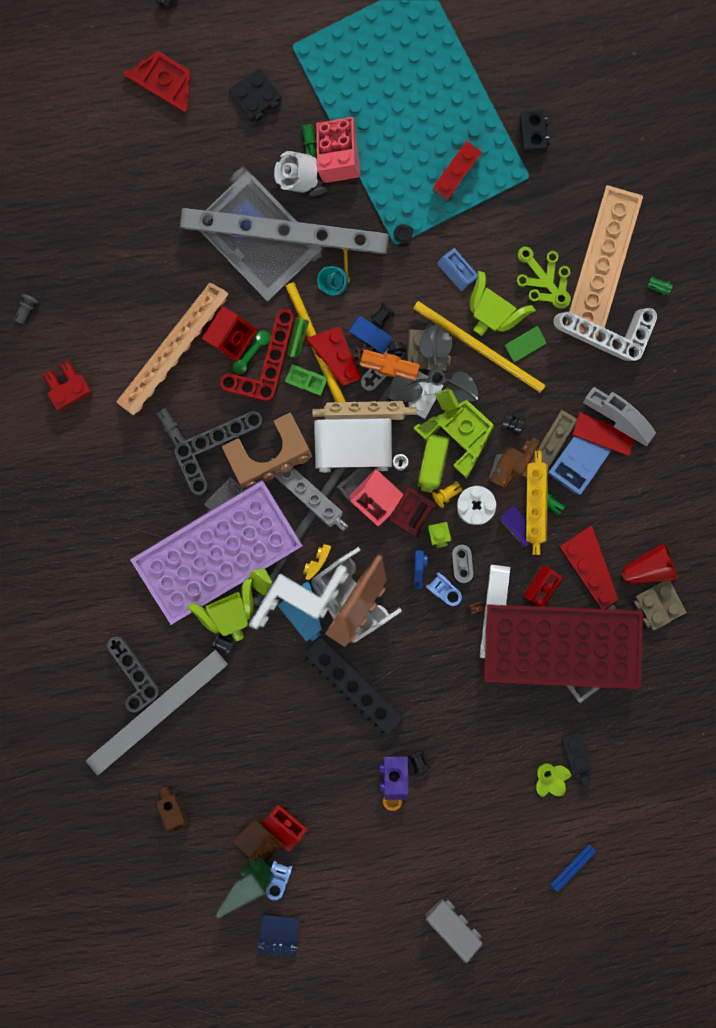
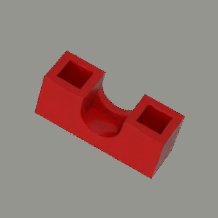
M466 140L433 186L432 192L448 202L458 189L463 178L477 163L482 151Z

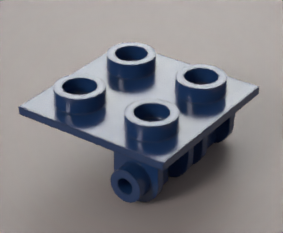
M261 915L258 954L296 957L300 918Z

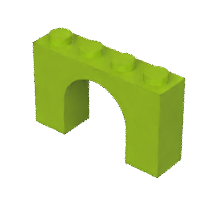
M429 435L418 481L421 491L432 493L433 490H437L449 439Z

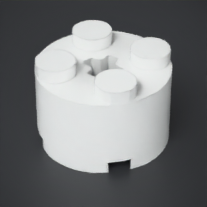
M292 151L284 152L280 156L282 158L280 162H276L274 170L275 181L281 185L280 188L296 192H307L317 185V159L315 157Z
M481 486L467 488L461 493L457 501L459 517L470 525L486 523L492 518L496 510V501L493 494ZM473 501H474L475 503H476V502H480V505H479V507L481 508L480 510H478V509L473 510V509H472V507H473L472 502H473Z

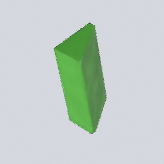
M300 317L295 318L286 352L290 357L300 356L309 320Z
M536 326L507 343L504 347L515 363L547 343L539 327Z

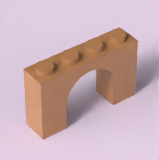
M291 412L274 420L282 437L283 446L280 454L272 461L259 463L250 459L239 438L222 446L243 490L250 488L261 480L269 481L275 475L281 472H288L293 466L306 463L309 458L313 457Z

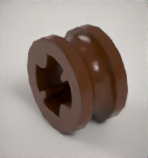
M482 600L466 606L469 609V615L485 610L481 606Z

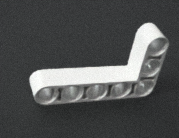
M651 308L636 311L625 338L571 312L557 314L553 322L554 326L560 331L624 361H635L643 355L656 323L657 313ZM644 313H646L648 316L647 321H644L643 319ZM564 316L567 318L568 321L566 326L562 323V319ZM580 324L584 327L583 334L579 331ZM637 330L640 331V339L636 337ZM597 332L601 335L600 341L596 339ZM613 340L617 342L616 349L612 346ZM630 348H632L634 351L632 357L629 355Z

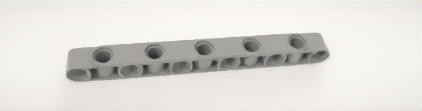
M182 208L180 228L378 254H387L389 234L189 208ZM206 217L213 218V224L211 226H205L203 224V221ZM244 222H250L251 229L243 231L241 225ZM283 226L288 227L290 230L286 236L279 234V230ZM320 231H325L328 236L326 240L320 241L317 239V234ZM363 236L366 239L365 244L357 245L355 243L356 237Z

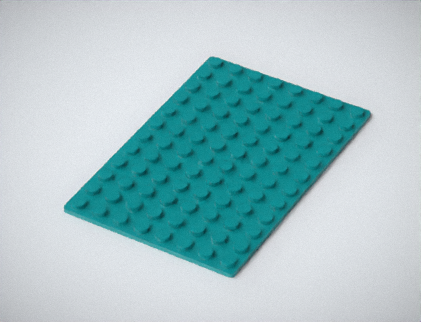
M380 0L293 44V50L329 120L354 118L360 159L359 178L394 245L401 244L394 238V230L400 224H406L411 227L413 238L528 179L529 174L438 0ZM467 140L482 151L481 157L471 171L463 178L450 200L446 202L432 192L433 186Z

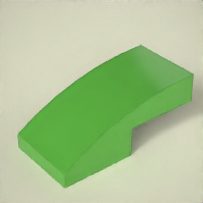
M292 364L285 383L321 396L328 378Z

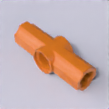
M365 349L360 362L361 367L379 371V373L389 377L398 376L412 381H416L420 368L419 364L401 360L398 356L392 354L383 355Z

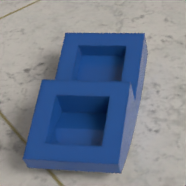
M361 316L357 317L348 331L362 342L367 343L371 347L373 346L381 354H383L393 339Z

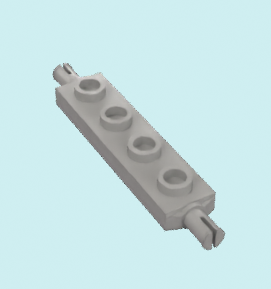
M293 467L288 472H281L275 475L274 478L326 525L332 527L336 524L343 532L349 527L341 519L343 512Z

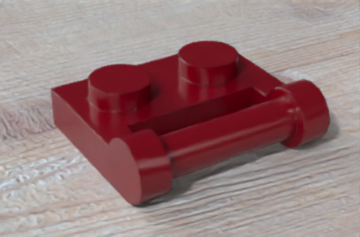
M408 487L388 520L418 538L420 535L419 531L432 510L436 509L437 504ZM422 502L426 507L415 525L411 527L408 524Z

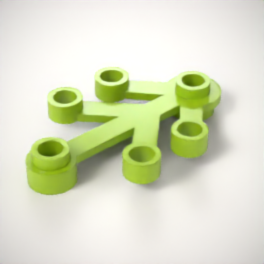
M522 247L517 255L519 261L528 263L539 279L520 275L517 278V284L520 287L535 286L547 288L551 294L540 293L535 289L531 290L528 295L530 301L552 302L558 309L566 308L571 301L570 294L566 291L567 277L570 275V269L567 266H562L559 269L560 282L559 288H557L553 281L558 254L555 251L548 253L546 257L548 261L546 274L533 258L532 249ZM523 251L529 252V256H528V257H524V256L522 255V252H523ZM554 254L556 259L554 261L550 260L549 255ZM566 269L568 274L562 275L561 270ZM520 278H525V279H526V283H525V284H521V283L519 282V279H520ZM531 293H537L538 298L533 299ZM558 296H563L565 301L559 302Z

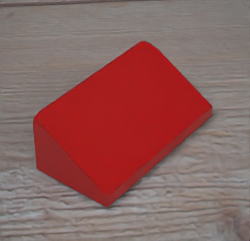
M543 565L523 597L538 607H544L563 577L551 568Z

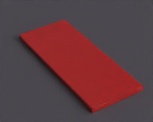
M580 412L572 434L627 456L630 455L634 441L630 436L614 428V425Z

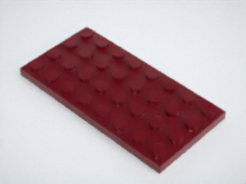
M487 604L484 682L641 689L643 611Z

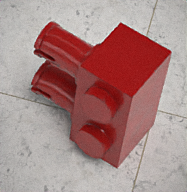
M70 360L64 362L65 365L62 363L59 366L67 379L65 384H60L53 370L48 371V374L42 375L50 388L47 394L59 412L93 394L85 378L81 374H76Z

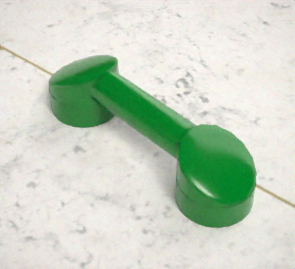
M259 331L256 334L255 343L244 357L238 360V362L235 361L233 363L232 370L235 375H245L248 370L247 364L261 346L269 345L271 335L267 331Z

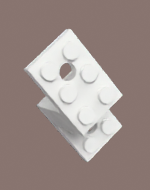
M340 564L321 598L280 574L250 625L256 629L260 626H265L269 619L267 616L269 610H274L279 602L276 599L278 596L316 619L320 616L323 618L329 609L326 606L329 600L333 601L339 592L336 589L339 583L344 584L349 574L346 571L348 569Z

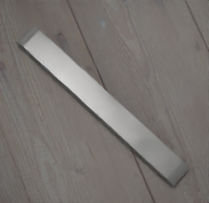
M217 650L213 651L85 762L97 776L223 670L228 663Z

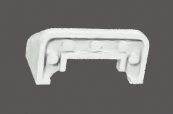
M391 419L314 421L315 469H319V472H331V468L373 467L377 468L378 471H388V468H392Z

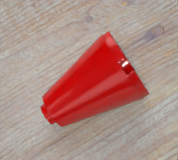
M665 543L658 545L624 567L625 571L622 572L625 583L629 582L630 585L673 581L678 578L674 563L670 558V552Z

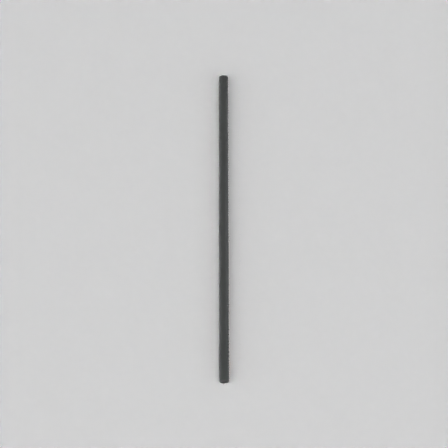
M429 320L423 330L427 331L436 324ZM392 380L378 402L390 401L388 394ZM347 467L334 469L321 490L324 496L329 497ZM310 509L295 531L300 541L316 517ZM292 553L273 565L268 573L272 585ZM257 591L253 597V603L259 606L265 596Z

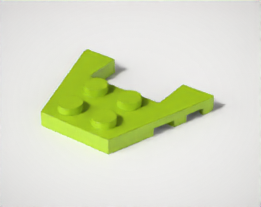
M465 400L459 403L458 408L446 410L445 413L437 417L434 416L421 425H416L414 430L427 441L429 435L432 436L437 430L442 428L455 440L466 453L453 466L467 479L494 429V424L469 401Z

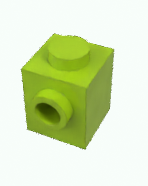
M447 522L428 526L431 545H436L437 548L448 546L447 542L451 541Z

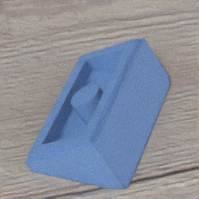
M455 248L437 262L438 266L460 291L466 289L477 279V273Z

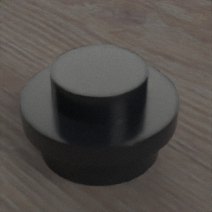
M400 224L395 228L394 238L397 242L407 243L412 239L413 231L410 226Z
M402 342L391 343L388 345L387 354L401 357L406 351V347L403 346Z

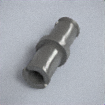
M167 408L157 412L156 415L164 426L163 430L165 433H168L174 446L176 447L177 444L185 441L177 428V422L173 421Z

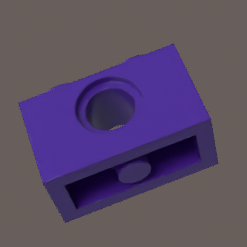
M384 757V764H380L381 775H384V782H381V794H385V800H408V757ZM396 775L399 777V780L392 782L389 780V777Z

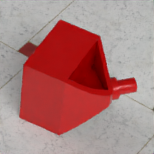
M222 306L219 310L217 308L213 318L207 323L202 339L223 355L238 362L257 329L238 314Z

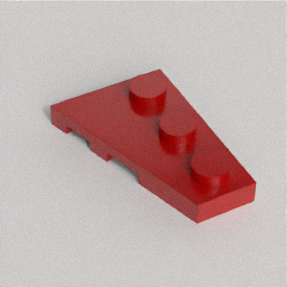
M340 326L304 339L316 351L315 354L326 363L329 371L342 386L362 379Z

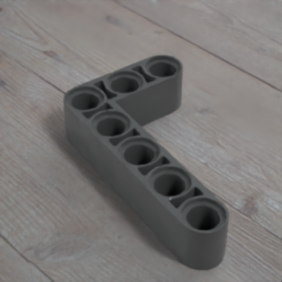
M252 411L176 445L174 450L176 458L190 490L194 494L201 496L208 491V483L196 456L261 428L263 419L258 412ZM252 416L259 418V423L255 426L249 424V419ZM234 424L241 425L242 429L239 433L231 431V427ZM218 431L224 433V438L221 441L214 440V434ZM199 439L206 440L205 448H197L196 443ZM181 447L189 449L187 456L182 457L179 455ZM188 465H196L197 469L194 474L187 473ZM203 482L204 489L201 492H196L194 489L195 483Z

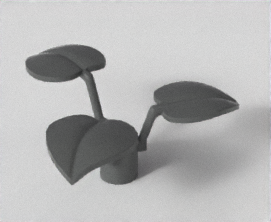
M436 324L430 327L420 340L422 355L427 358L433 357L434 368L429 371L428 378L412 381L396 376L392 380L388 396L394 401H414L423 392L419 384L420 382H431L435 386L448 382L449 384L446 387L453 391L458 404L465 400L469 402L477 401L478 391L475 382L467 373L456 372L450 380L445 379L444 373L438 368L436 356L439 358L446 357L452 349V341L441 326Z

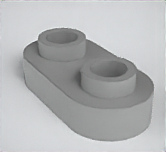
M458 545L452 551L454 577L460 583H467L473 577L472 554L468 546ZM459 551L465 552L464 558L458 556ZM461 570H466V577L460 576Z

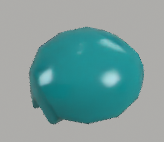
M329 266L324 267L319 272L317 283L320 290L328 295L335 296L342 294L346 290L348 278L346 273L339 267Z

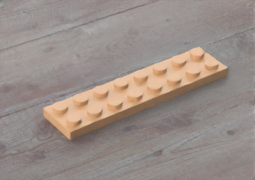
M606 185L569 310V312L603 328L606 325L643 199L642 195ZM580 324L579 331L583 334L584 327ZM597 332L596 339L600 341L601 335Z
M209 283L116 403L132 415L139 412L143 407L144 401L155 392V387L166 378L170 368L178 363L181 354L189 349L191 341L200 335L202 327L213 318L217 308L225 303L228 293L218 286Z

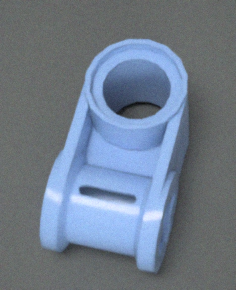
M438 572L436 574L437 577L430 585L427 584L426 588L449 606H457L461 601V593ZM451 592L458 594L459 598L455 603H451L447 599L448 594Z
M276 861L273 862L271 871L275 877L266 890V894L271 900H278L282 897L292 866L286 867L277 864ZM278 886L281 890L280 894L277 896L271 895L270 887Z

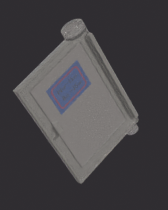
M244 166L237 170L230 178L233 185L205 210L297 222ZM206 217L203 221V224L205 226H211L213 224V218ZM248 221L244 222L241 225V229L243 231L250 230L251 223ZM283 226L280 228L279 234L286 236L290 230L288 227ZM200 231L267 302L311 260L316 262L322 256L321 251L323 249L320 246Z

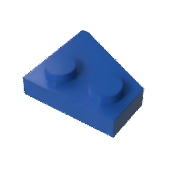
M415 551L414 589H422L423 567H427V555H424V551Z

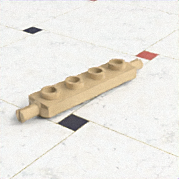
M403 401L326 403L324 409H313V417L324 416L325 420H403L405 415H417V407H405Z

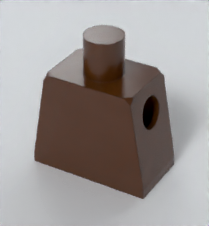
M168 786L157 790L161 800L156 802L166 830L173 833L190 826L178 796L171 795ZM172 804V809L168 811V806Z

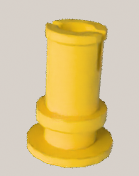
M455 481L444 490L440 489L438 494L432 492V496L440 508H444L443 503H448L449 499L462 492V487L459 488L460 484Z

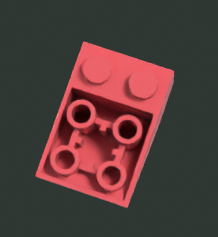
M349 117L316 123L317 171L323 183L360 177V159L354 118Z

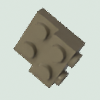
M408 329L406 361L419 364V369H433V357H424L420 351V340L426 330ZM450 355L443 358L436 356L438 368L446 371V367L450 366Z
M663 581L634 596L636 599L633 601L638 611H643V622L647 629L656 630L687 613L670 581Z

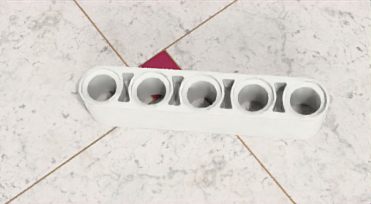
M490 566L480 648V658L485 659L487 604L506 605L510 567Z

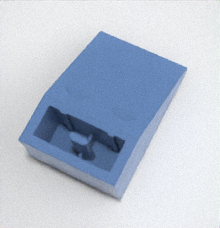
M574 436L551 467L548 475L579 496L600 468L611 449Z

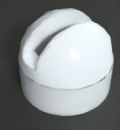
M398 454L394 457L393 466L395 469L403 471L408 467V458L405 455ZM400 459L403 460L402 467H399Z

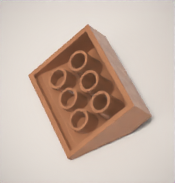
M380 555L376 557L361 575L325 633L344 647L348 642L353 643L358 635L356 632L357 628L363 627L368 619L365 615L367 612H372L377 604L374 602L376 597L380 598L386 589L383 586L387 579Z

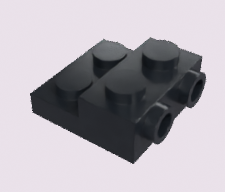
M260 68L229 89V92L251 122L254 119L256 121L261 119L265 115L264 112L277 108L281 104L280 101H282L280 94Z

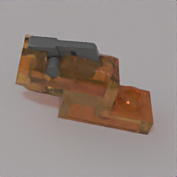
M534 437L531 441L527 440L522 448L525 451L524 454L511 447L505 450L503 454H497L489 481L502 488H506L508 483L514 478V473L521 476L540 440Z

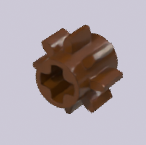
M366 344L361 349L356 347L358 354L353 355V358H358L356 365L360 364L361 353L364 352V349L373 351V346L370 349L366 348Z

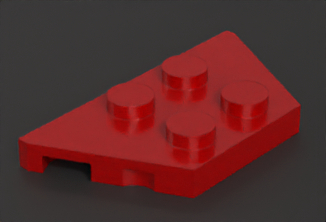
M157 51L149 59L141 61L136 67L123 73L129 80L182 112L187 113L191 71Z

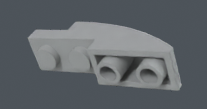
M593 387L584 399V404L615 421L614 428L643 445L648 446L655 436V430L645 417L614 392L608 396Z

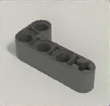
M112 637L107 643V648L137 689L135 693L126 699L125 706L130 712H138L159 697L160 689L127 642L122 637ZM114 641L121 642L119 647L122 651L127 650L120 657L118 656L121 653L119 649H113ZM127 655L133 659L131 666H126L123 662L124 657ZM137 671H141L144 674L142 682H138L134 678ZM148 687H153L155 689L154 697H148L146 695V689ZM132 698H136L140 702L137 709L132 708L130 705Z

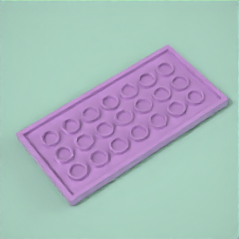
M261 480L130 560L169 623L173 624L192 613L186 608L190 603H196L200 606L207 604L242 583L245 579H248L253 570L269 567L302 547V543L264 481Z

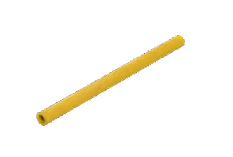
M292 282L285 287L298 317L309 320L306 331L307 337L316 335L295 283ZM315 354L324 377L328 378L326 382L335 402H346L336 378L329 371L326 363Z
M417 301L413 307L415 311L435 324L440 325L441 328L539 393L544 389L545 384L421 302Z

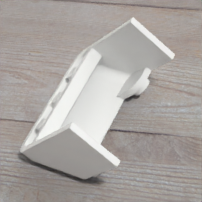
M359 547L337 560L312 579V587L321 598L340 564L348 569L346 573L349 575L344 584L339 583L336 588L339 591L333 601L329 600L326 605L329 607L328 611L333 619H335L356 585L351 577L356 572V566L350 557L360 551ZM376 605L371 613L367 612L365 615L368 619L362 628H357L356 632L358 635L353 642H357L399 614L401 609L399 608L389 615L384 607Z

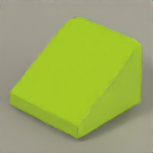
M446 387L435 394L442 410L459 407L453 391Z
M265 568L253 570L249 576V579H252L251 587L266 596L272 581Z

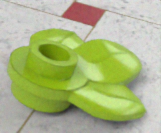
M542 764L537 770L538 781L536 783V790L538 794L544 797L550 792L555 796H563L566 790L564 781L572 777L571 772L562 765L553 767L551 764ZM550 771L549 776L545 777V772Z

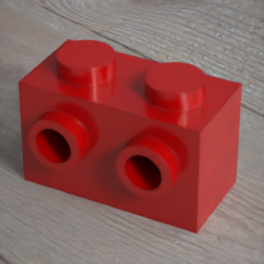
M279 805L275 807L261 824L283 844L282 847L287 852L299 842L308 830Z

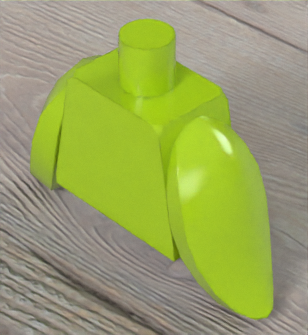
M478 271L469 303L470 310L474 314L473 317L479 321L473 329L474 332L483 336L488 328L494 332L496 330L501 332L508 331L529 314L536 312L532 305L516 310V307L488 288L485 289V272Z
M245 579L243 581L241 596L239 592L205 606L206 609L196 603H190L186 608L194 613L209 631L221 633L223 636L231 634L234 641H239L245 637L242 628L248 626L247 621L251 619L254 612L251 588L252 579Z

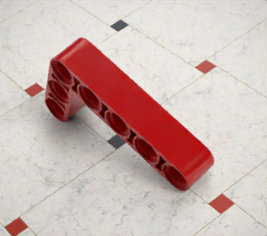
M282 309L276 315L260 381L234 374H225L220 380L224 391L264 402L274 399L294 323V317L290 310ZM287 314L291 319L288 323H282L280 317ZM284 333L286 335L285 340L278 342L275 339L276 334ZM279 351L281 353L280 359H271V353ZM270 369L276 371V376L273 379L266 377V372ZM228 378L234 380V386L231 388L224 386V382ZM246 383L253 385V389L249 393L243 391V385ZM264 388H270L272 390V393L269 397H263L261 395V391Z

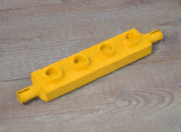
M534 451V462L528 464L526 541L533 543L532 555H541L540 543L547 542L548 464L542 462V451Z

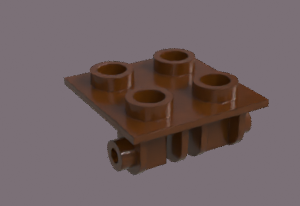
M256 819L233 841L250 857L248 862L252 859L256 861L260 858L267 862L283 846Z

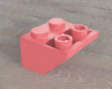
M375 469L349 497L350 501L379 527L392 514L404 494Z

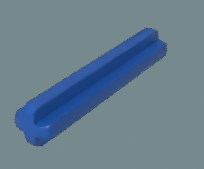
M588 845L551 883V887L557 892L560 891L591 859L596 850L591 845Z

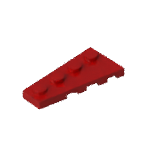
M592 525L559 546L600 609H605L618 600Z

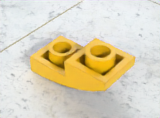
M324 544L323 548L319 547L316 556L319 562L311 561L310 564L306 563L303 574L306 575L307 580H311L319 572L329 555L331 546Z

